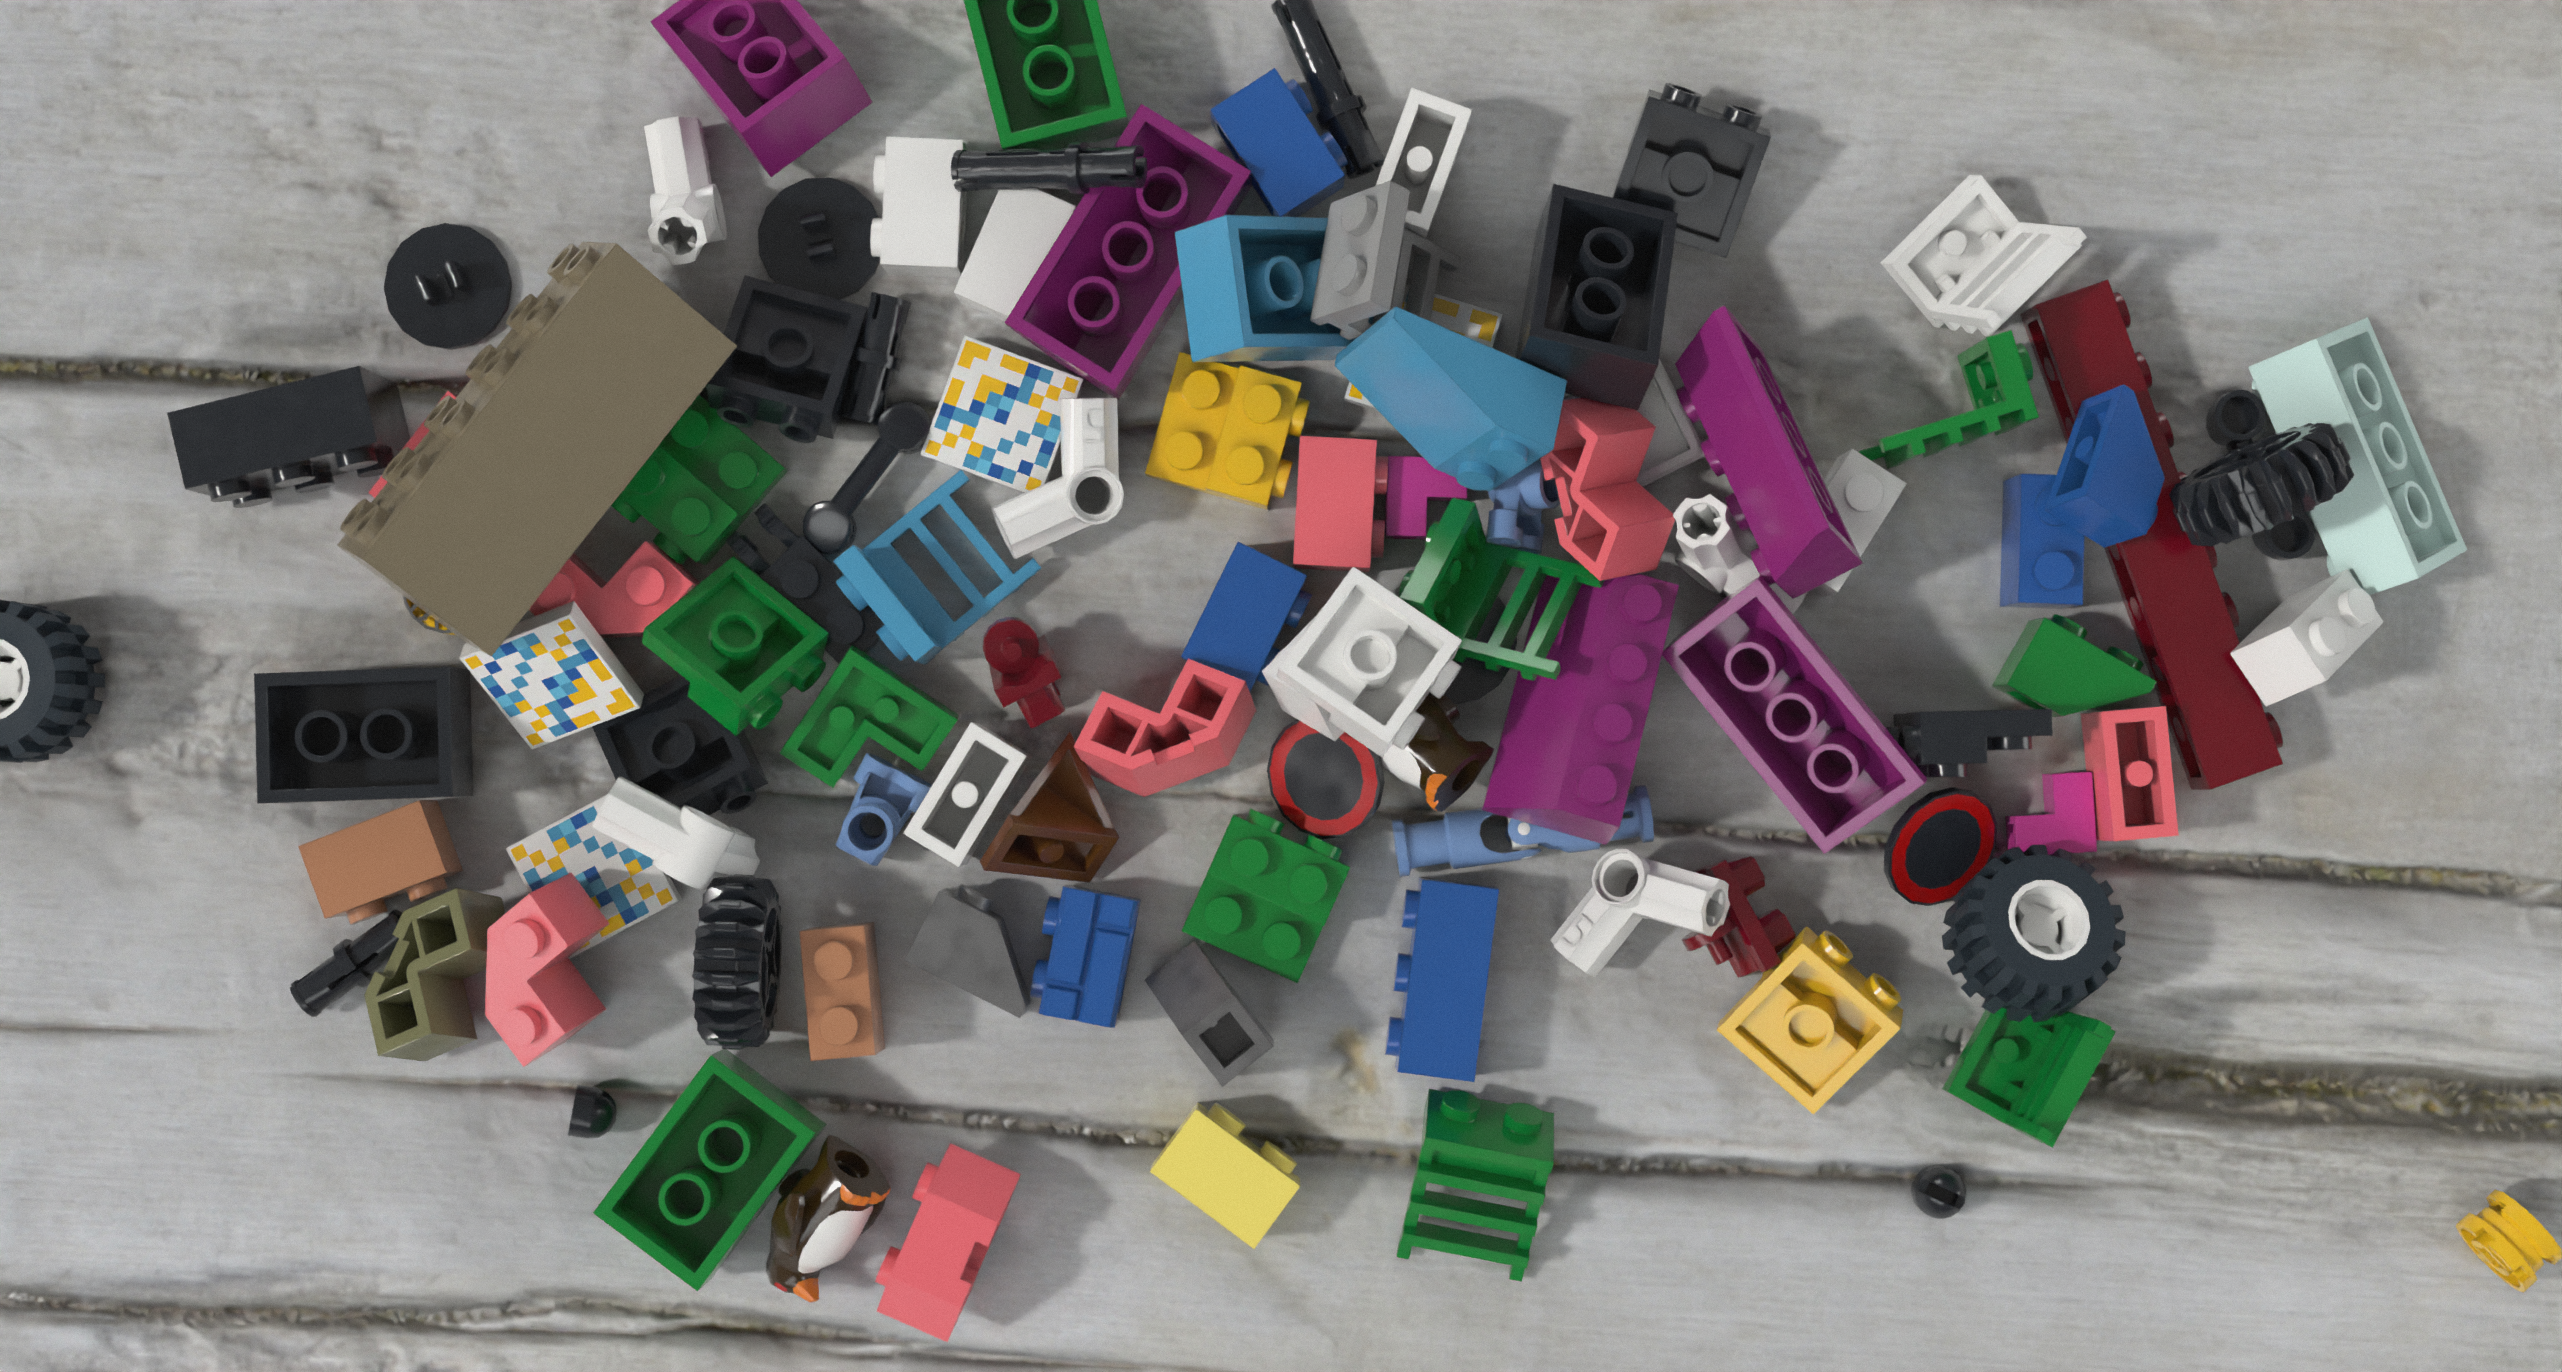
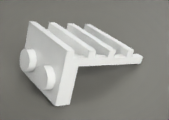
M1969 175L1881 264L1934 327L1940 328L1945 323L1950 330L1956 331L1962 326L1967 333L1971 334L1979 329L1984 336L1989 337L2082 246L2081 242L2087 237L2079 227L2019 222L1981 175Z

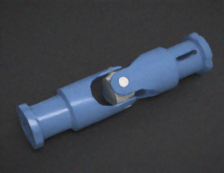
M1645 785L1635 786L1633 793H1628L1623 815H1630L1631 818H1623L1621 820L1620 828L1610 841L1639 837L1643 843L1653 842L1652 809L1647 788ZM1482 808L1446 812L1442 820L1405 825L1402 819L1392 820L1393 838L1400 877L1409 876L1411 869L1439 864H1450L1453 869L1527 859L1541 852L1540 848L1534 849L1538 848V846L1575 853L1597 850L1600 848L1601 843L1507 817L1505 836L1511 845L1512 852L1499 853L1492 851L1484 846L1479 834L1482 822L1497 814L1483 811Z

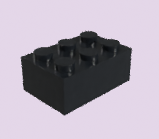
M1553 184L1536 230L1516 359L1567 380L1565 394L1638 410L1659 363L1678 213Z
M361 366L167 413L185 489L209 495L212 502L232 501L234 508L252 507L268 503L273 500L271 491L295 486L297 493L326 489L335 485L333 476L357 471L358 477L361 478L382 475L388 464L410 440L397 383Z
M422 667L254 673L257 804L473 796L470 671L468 669Z

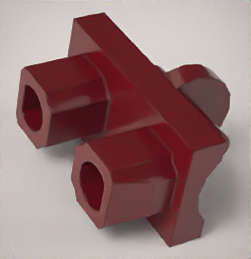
M1005 617L990 625L983 636L982 648L986 661L989 664L994 691L1003 708L1017 702L1030 728L1037 727L1066 711L1059 697L1061 695L1060 690L1055 683L1056 680L1062 677L1054 651L1045 634L1037 638L1033 627L1028 622L1016 617Z
M1749 856L1729 863L1723 860L1694 870L1693 872L1727 882L1729 884L1728 899L1730 906L1724 924L1714 931L1712 937L1692 931L1682 938L1687 951H1693L1706 945L1715 964L1719 965L1729 960L1738 978L1759 970L1761 972L1768 971L1781 963L1777 953L1795 938L1796 934L1786 915L1778 908L1767 911L1759 917L1753 911L1746 897L1765 886V877L1755 858Z

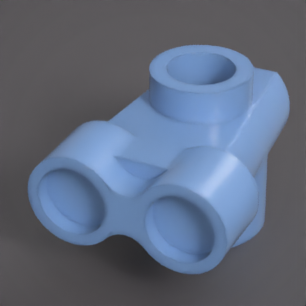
M1538 459L1490 492L1488 491L1489 497L1494 503L1493 510L1489 511L1486 538L1488 542L1534 554L1542 553L1544 524L1541 523L1542 509L1556 508L1560 504L1555 479L1545 481L1541 460Z
M866 753L853 777L860 785L848 815L843 821L836 846L870 865L878 866L912 812L918 810L932 784L899 769L879 756ZM871 813L880 816L885 825L883 833L877 836L868 835L862 828L863 816Z

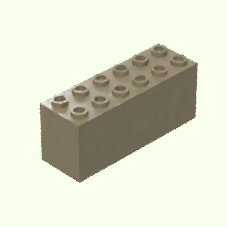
M581 242L578 247L572 243L558 254L547 270V273L552 277L548 285L538 297L529 294L515 307L506 322L512 328L497 348L490 344L478 353L465 372V375L471 380L455 399L448 395L434 407L424 422V426L429 432L413 451L409 447H405L392 459L382 475L387 484L372 502H369L367 499L361 500L349 512L340 526V530L345 533V536L337 544L338 547L460 639L491 657L737 347L736 344L617 243Z

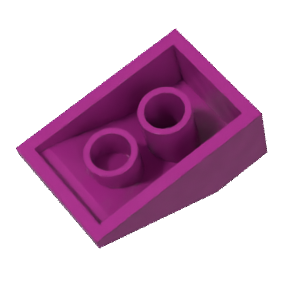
M679 0L650 21L770 177H773L873 103L846 57L797 0Z

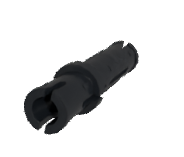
M1276 0L1271 5V9L1276 14L1319 109L1316 119L1322 130L1326 128L1347 159L1348 165L1345 166L1348 178H1358L1374 171L1372 164L1375 167H1380L1384 164L1385 158L1381 154L1363 115V112L1366 110V104L1361 95H1354L1312 0H1283L1284 5L1281 0Z
M1070 142L1068 144L1069 148L956 150L951 161L952 180L963 179L956 181L954 184L958 192L987 189L1068 188L1071 194H1088L1090 192L1089 188H1142L1147 179V158L1136 159V157H1143L1145 153L1141 145L1101 148L1090 147L1087 142Z

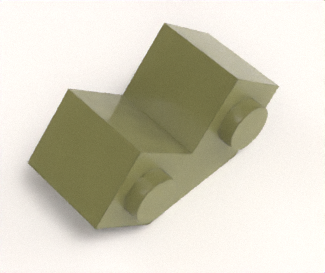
M455 888L403 911L392 934L399 938L385 970L384 972L375 971L364 994L378 1056L425 1062L477 1040L463 979L486 970L487 929L505 914L502 897Z

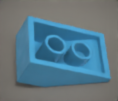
M1395 306L1336 356L1334 366L1434 469L1455 477L1457 482L1466 488L1490 492L1554 449L1567 380Z

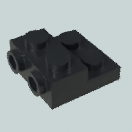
M1671 83L1665 84L1662 93L1649 89L1612 198L1678 213L1674 241L1726 258L1770 142V130L1759 126L1762 115L1750 109L1726 103L1722 114L1698 106L1702 95L1691 89Z
M745 275L724 331V335L736 344L737 347L706 385L710 408L717 409V414L722 420L738 427H751L755 419L779 425L780 432L796 442L812 443L816 440L817 435L833 439L846 395L848 394L851 382L850 372L855 361L853 360L855 347H859L868 307Z
M682 675L644 694L641 708L592 726L615 780L621 776L680 808L683 805H687L707 815H711L718 810L725 814L737 813L755 802L757 798L755 790L768 784L745 731L742 730L735 736L688 697L690 682Z
M2052 709L1925 711L1894 714V727H1887L1886 729L1925 777H1968L1967 764L1987 763V751L2032 749V737L2053 736Z

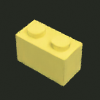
M1197 1103L1153 1162L1150 1172L1255 1249L1300 1188V1178L1292 1172L1297 1163L1269 1141H1266L1260 1149L1240 1133L1246 1125L1223 1106L1214 1103L1211 1109L1208 1110L1200 1103Z

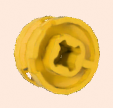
M2495 1189L2486 1198L2489 1207H2485L2477 1215L2468 1213L2456 1224V1229L2469 1248L2486 1266L2508 1285L2524 1293L2538 1280L2535 1273L2544 1265L2543 1260L2555 1265L2562 1259V1250L2551 1234L2533 1215L2513 1198Z

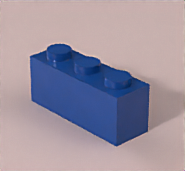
M1419 877L1417 891L1406 889L1401 927L1412 929L1409 954L1398 953L1393 984V991L1404 992L1401 1018L1389 1017L1385 1055L1396 1056L1395 1068L1397 1072L1475 1082L1499 894L1498 888Z

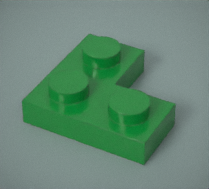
M852 645L782 747L780 754L832 788L839 781L868 737L920 771H923L957 722L959 715Z

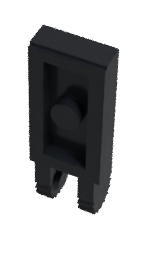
M767 504L761 505L754 514L758 517V522L771 535H775L788 548L772 565L758 552V547L746 535H741L735 531L725 540L762 580L829 633L825 651L838 664L852 645L867 653L881 640L876 631L884 623L868 605L859 611L836 583L843 575L805 536L799 537Z

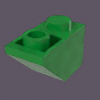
M2054 614L2051 620L2043 617L2028 621L1992 687L2032 710L2052 709V717H2061L2151 693L2157 681L2140 672L2144 663L2135 656L2113 646H2109L2106 652L2084 640L2088 634L2085 628L2068 618Z

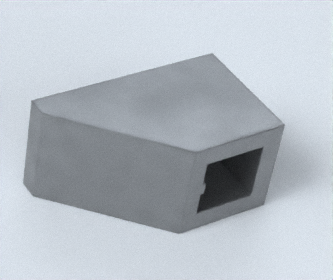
M1195 940L1145 979V982L1180 1034L1222 1087L1274 1047L1273 1038Z

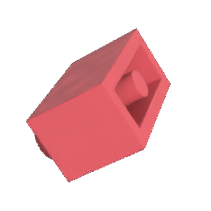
M1300 436L1293 554L1294 569L1350 571L1352 567H1355L1361 572H1369L1371 558H1383L1385 520L1373 519L1374 494L1386 495L1388 456H1376L1377 440Z
M2166 706L2081 713L2086 772H2092L2096 839L2101 841H2124L2179 836Z

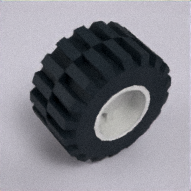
M0 600V762H40L49 760V754H63L73 747L69 737L84 738L92 728L85 721L87 715L99 714L103 701L94 699L96 687L105 688V674L95 673L93 664L102 661L98 648L84 646V643L90 637L89 633L80 625L69 624L71 617L61 611L50 610L45 606Z
M2031 845L2024 853L2019 846L2006 850L1999 858L1994 857L1958 891L1952 899L1955 903L1946 911L1943 923L1951 928L1942 935L1943 949L1953 950L1955 955L1947 962L1952 975L1962 973L1967 982L1960 988L1970 998L1976 992L1985 998L1981 1007L1992 1014L2001 1008L2007 1009V1019L2021 1022L2029 1015H2031L2033 1022L2047 1021L2056 1013L2058 1016H2061L2101 987L2108 980L2107 976L2117 969L2122 957L2116 952L2125 945L2126 931L2117 929L2115 926L2124 919L2121 905L2110 904L2107 897L2114 891L2107 880L2098 884L2091 876L2096 869L2087 861L2082 862L2079 866L2072 863L2071 852L2059 848L2050 856L2048 855L2046 845Z

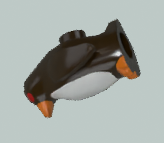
M1430 693L1416 710L1417 713L1425 717V720L1404 750L1392 744L1384 757H1381L1382 766L1398 779L1423 790L1427 795L1426 801L1429 806L1436 811L1442 812L1470 788L1493 754L1494 748L1484 741H1467L1459 735L1453 726L1460 718V713L1455 704L1445 694L1438 699Z
M829 1135L822 1145L818 1162L812 1170L807 1168L797 1170L781 1183L778 1190L781 1198L777 1203L771 1220L770 1252L766 1262V1272L770 1284L785 1293L796 1294L810 1303L819 1300L818 1277L823 1267L843 1259L854 1246L858 1237L874 1224L884 1207L886 1197L891 1189L886 1177L873 1159L836 1136Z

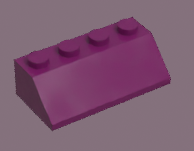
M1143 104L1139 106L1114 147L1141 145L1144 148L1145 153L1143 157H1136V159L1147 158L1148 171L1145 185L1142 188H1089L1090 192L1084 194L1005 321L1008 327L1065 368L1112 397L1117 398V400L1124 393L1183 298L1175 232L1225 215H1234L1252 187L1250 170Z
M1725 305L1713 311L1675 363L1684 383V386L1678 388L1676 393L1692 423L1701 420L1709 439L1701 442L1700 445L1710 467L1717 477L1725 474L1734 493L1726 496L1725 500L1734 520L1742 531L1750 528L1759 548L1751 551L1750 554L1758 573L1769 586L1776 583L1794 599L1863 564L1761 347Z
M1638 573L1607 579L1601 588L1586 584L1581 585L1545 658L1559 662L1561 671L1557 679L1554 680L1537 675L1535 680L1532 681L1522 678L1520 670L1517 671L1482 807L1483 811L1607 845L1621 825L1679 585ZM1547 575L1537 594L1523 652L1560 580L1558 577Z
M1761 575L1719 602L1684 629L1663 650L1662 656L1824 854L1910 795L1928 780Z

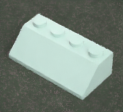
M2368 317L2248 367L2253 377V394L2263 403L2265 412L2268 413L2276 434L2292 427L2299 428L2308 423L2330 424L2338 438H2341L2351 457L2349 463L2354 476L2345 489L2335 494L2331 500L2315 506L2314 510L2304 512L2312 520L2314 528L2318 530L2328 553L2327 568L2330 576L2348 569L2360 588L2369 595L2418 579L2467 550Z

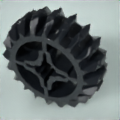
M2308 423L2299 428L2292 427L2284 432L2273 433L2261 440L2252 441L2239 449L2231 450L2228 454L2211 460L2205 466L2195 469L2190 475L2181 478V482L2175 484L2169 493L2174 506L2172 511L2181 531H2185L2192 545L2212 547L2219 543L2228 544L2242 537L2248 538L2257 532L2270 530L2280 523L2291 521L2294 517L2304 512L2314 510L2315 506L2331 500L2335 494L2342 492L2354 476L2349 463L2351 457L2341 438H2338L2330 424Z
M741 874L713 878L703 894L702 906L698 910V927L695 930L696 942L693 952L694 971L692 974L694 991L692 1000L695 1002L694 1018L697 1022V1031L706 1045L722 1046V1049L729 1050L759 1047L766 1042L770 1036V1031L774 1027V1015L777 1013L778 993H780L783 926L781 925L782 908L779 905V894L770 879L755 878L754 875Z

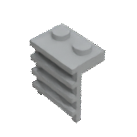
M1390 180L1330 204L1310 321L1318 325L1330 323L1340 328V336L1351 340L1359 337L1372 326L1368 323L1369 317L1374 316L1373 324H1375L1395 306L1402 309L1411 251L1415 252L1406 311L1430 321L1439 266L1448 271L1459 269L1461 257L1404 227L1410 190Z

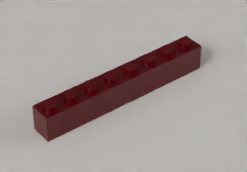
M2107 279L2034 305L2021 313L2020 316L2066 443H2068L2081 402L2124 384L2135 393L2165 477L2157 501L2158 514L2154 523L2148 529L2147 534L2105 547L2104 549L2150 677L2157 681L2154 688L2160 705L2166 706L2168 727L2190 788L2192 790H2211L2282 765L2283 762L2278 749L2283 746V738L2279 725L2270 712H2264L2258 694L2230 654L2240 644L2234 629L2239 626V616L2230 595L2225 591L2221 592L2213 568L2217 567L2214 546L2192 545L2185 531H2181L2172 509H2174L2169 493L2175 484L2181 482V478L2187 475L2182 471H2177L2169 449L2174 446L2171 426L2162 412L2156 413L2148 388L2152 386V375L2149 365L2142 353L2134 352L2126 329L2130 327L2131 319L2124 298L2119 292L2113 293Z

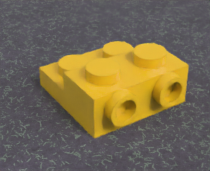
M1179 352L1145 475L1267 510L1271 495L1283 499L1293 462L1282 459L1288 435L1300 437L1306 420L1310 400L1299 398L1302 383L1241 365L1239 368L1218 362H1192L1190 354Z
M1806 926L1778 955L1781 963L1763 972L1762 978L1719 1021L1717 1031L1806 1109L1815 1114L1901 1029L1903 1009L1897 1005L1902 1000L1899 992L1887 979L1877 973H1873L1867 979L1849 963L1853 955L1840 938L1826 930L1818 936Z

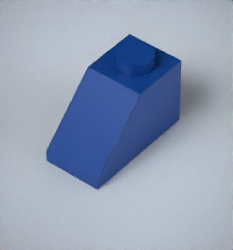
M2123 384L2081 402L2045 507V511L2103 548L2147 534L2148 529L2157 517V501L2165 480L2137 398L2132 389Z

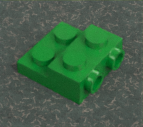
M699 394L611 506L633 524L641 515L660 531L652 541L679 564L683 565L690 557L695 562L706 566L726 543L725 540L743 524L788 470L740 428L722 420L717 414V409L710 408L709 402Z
M733 556L646 626L643 632L642 643L690 682L688 697L736 736L749 724L757 730L767 726L782 707L783 700L780 697L793 686L800 692H805L816 683L826 667L823 656L829 633Z
M1250 808L1246 819L1233 814L1181 931L1298 983L1323 926H1325L1350 866L1339 862L1343 849L1309 834L1304 845H1301L1280 835L1285 823Z

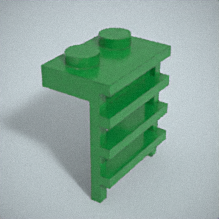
M2012 330L1986 337L1960 353L1957 357L1974 410L1878 440L1880 445L1860 450L1858 453L1871 461L1884 457L1887 469L1899 466L1921 454L1923 458L1932 456L1956 444H1959V447L1992 433H1995V436L2039 418L2028 381L2033 379V366L2026 347L2022 343L2016 344Z
M1452 498L1441 520H1436L1431 525L1426 537L1425 550L1415 569L1409 570L1405 574L1400 585L1399 598L1462 640L1453 660L1464 663L1466 657L1485 661L1486 668L1499 672L1501 666L1520 670L1521 676L1524 679L1534 681L1536 676L1539 675L1556 680L1561 671L1560 664L1557 661L1545 658L1581 585L1586 584L1601 588L1605 580L1599 581L1580 564L1488 543L1476 503ZM1511 568L1525 569L1488 644L1475 641ZM1546 576L1560 578L1524 652L1510 650Z
M2005 1008L1999 1009L1994 1014L1985 1010L1942 1089L2014 1130L2053 1148L2116 1031L2100 1020L2069 1011L2061 1016H2058L2056 1013L2047 1021L2033 1022L2031 1015H2029L2021 1022L2007 1019V1009Z
M1429 1089L1424 1108L1422 1143L1396 1257L1409 1259L1411 1248L1415 1246L1511 1265L1509 1271L1510 1280L1522 1282L1524 1270L1527 1268L1532 1239L1535 1237L1540 1207L1543 1205L1546 1195L1548 1176L1552 1171L1554 1163V1113L1541 1111L1527 1103L1505 1104L1480 1099L1471 1093L1461 1090L1444 1092ZM1427 1183L1527 1203L1525 1209L1425 1189ZM1420 1214L1517 1233L1519 1235L1516 1241L1419 1222L1418 1218Z

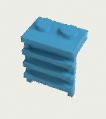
M962 470L958 471L864 549L852 545L833 561L844 574L836 581L839 588L859 611L868 605L884 623L876 631L877 634L900 661L910 655L915 662L923 665L928 664L935 658V655L951 642L960 638L967 629L982 617L987 616L994 610V607L1010 594L1019 590L1026 581L1042 569L1036 560L1032 558L1018 571L1013 573L951 496L970 481ZM941 505L1003 581L986 597L980 593L923 523L922 519ZM910 529L973 604V607L956 621L953 620L892 545Z

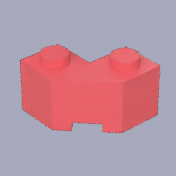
M1587 398L1563 400L1554 449L1540 458L1545 481L1555 479L1563 517L1554 519L1560 545L1599 581L1656 570L1675 519L1669 509L1636 481L1656 427L1634 409Z
M645 541L608 582H605L573 553L533 603L529 611L537 616L574 601L602 638L643 637L646 626L701 582L656 544Z
M1188 659L1160 714L1102 691L1074 748L1079 758L1085 762L1090 775L1146 797L1228 766L1256 712V708L1246 681Z
M572 872L529 893L487 929L485 1016L523 1067L565 1043L606 1010L569 957L610 923Z
M951 1143L939 1167L928 1162L912 1195L913 1199L922 1203L901 1250L893 1246L890 1247L875 1282L885 1286L877 1312L948 1342L970 1295L985 1255L1008 1208L1021 1174Z

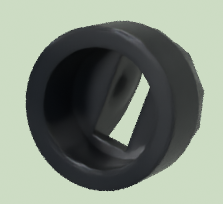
M577 1085L568 1136L586 1139L599 1138L612 1129L616 1121L617 1109L615 1101L608 1092L596 1087Z
M1932 1165L1922 1169L1915 1176L1912 1182L1911 1194L1914 1203L1922 1212L1933 1218L1944 1219L1955 1215L1963 1207L1966 1199V1187L1962 1178L1953 1170L1941 1165ZM1931 1182L1955 1193L1952 1203L1949 1204L1940 1198L1926 1194L1929 1183Z

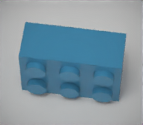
M1225 215L1175 232L1192 362L1336 360L1337 354L1356 339L1348 340L1340 336V328L1330 323L1318 325L1310 321L1328 218ZM1374 316L1369 317L1368 323L1373 325Z

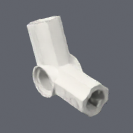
M676 116L659 119L650 125L644 126L655 194L650 196L652 224L647 231L652 252L664 255L672 265H681L694 262L704 244L727 239L726 219L720 193L716 184H712L710 162L705 145V133L702 128V122L698 117Z
M1117 398L1060 399L1062 477L991 508L1003 540L1014 559L1092 524L1106 523L1118 514L1123 504L1124 492L1119 481ZM1095 476L1104 485L1105 499L1102 505L1095 511L1084 512L1077 504L1075 497L1076 489L1081 481Z
M1711 494L1699 499L1686 498L1673 514L1678 529L1676 539L1682 549L1675 557V562L1679 567L1705 588L1716 594L1722 592L1726 596H1729L1760 576L1750 554L1751 551L1758 548V544L1748 530L1742 531L1739 528L1727 505ZM1776 583L1770 586L1792 614L1797 610L1808 593L1806 592L1792 599Z
M621 776L618 777L609 791L591 826L600 831L601 834H606L617 840L616 842L653 859L652 864L670 877L699 890H705L713 878L729 877L734 874L754 875L760 863L754 848L755 839L736 827H729L717 819L687 805H683L680 808Z
M1615 849L1607 852L1598 860L1593 869L1592 888L1550 941L1554 944L1553 947L1567 960L1585 973L1596 977L1642 919L1649 918L1712 937L1714 931L1724 924L1730 906L1728 899L1729 884L1717 878L1642 858L1628 849ZM1638 873V881L1634 890L1626 895V886L1630 878Z

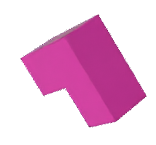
M1388 456L1384 539L1424 540L1426 537L1427 501H1451L1452 498L1466 500L1467 488L1460 485L1455 477L1434 469L1423 457Z
M2092 772L2042 774L2045 814L2005 816L2007 850L2019 846L2024 853L2031 845H2046L2048 855L2053 854L2059 848L2071 853L2097 852Z

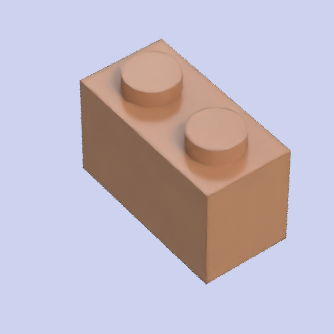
M418 800L298 846L324 918L347 915L350 925L388 912L385 900L407 893L410 902H414L447 890L448 887L444 878L463 871L437 800Z
M866 922L811 927L799 931L810 1061L878 1054L885 1049L875 923Z

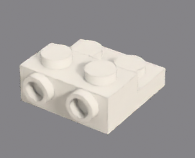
M1352 567L1278 668L1276 676L1331 713L1328 721L1383 758L1392 744L1404 750L1425 720V717L1417 713L1416 710L1430 692L1440 699L1447 691L1462 667L1453 661L1462 640L1355 567Z

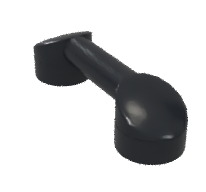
M2234 390L2221 395L2213 402L2207 413L2206 430L2209 437L2216 444L2226 446L2228 452L2248 445L2264 426L2266 418L2264 405L2255 394L2246 390ZM2302 513L2291 521H2285L2272 527L2270 530H2263L2253 534L2252 539L2262 554L2272 559L2290 560L2301 557L2310 550L2315 540V528L2310 517L2306 513Z
M901 401L891 404L884 409L878 420L880 436L831 501L817 502L806 511L803 519V533L805 538L817 550L824 554H838L848 549L853 543L857 531L856 522L852 516L854 511L898 453L913 454L922 450L929 434L932 420L921 406L913 402Z

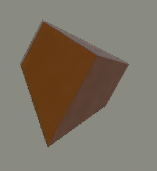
M1071 732L1067 734L1013 808L980 860L984 871L1090 883L1120 838L1085 762L1079 758L1074 748L1075 741Z

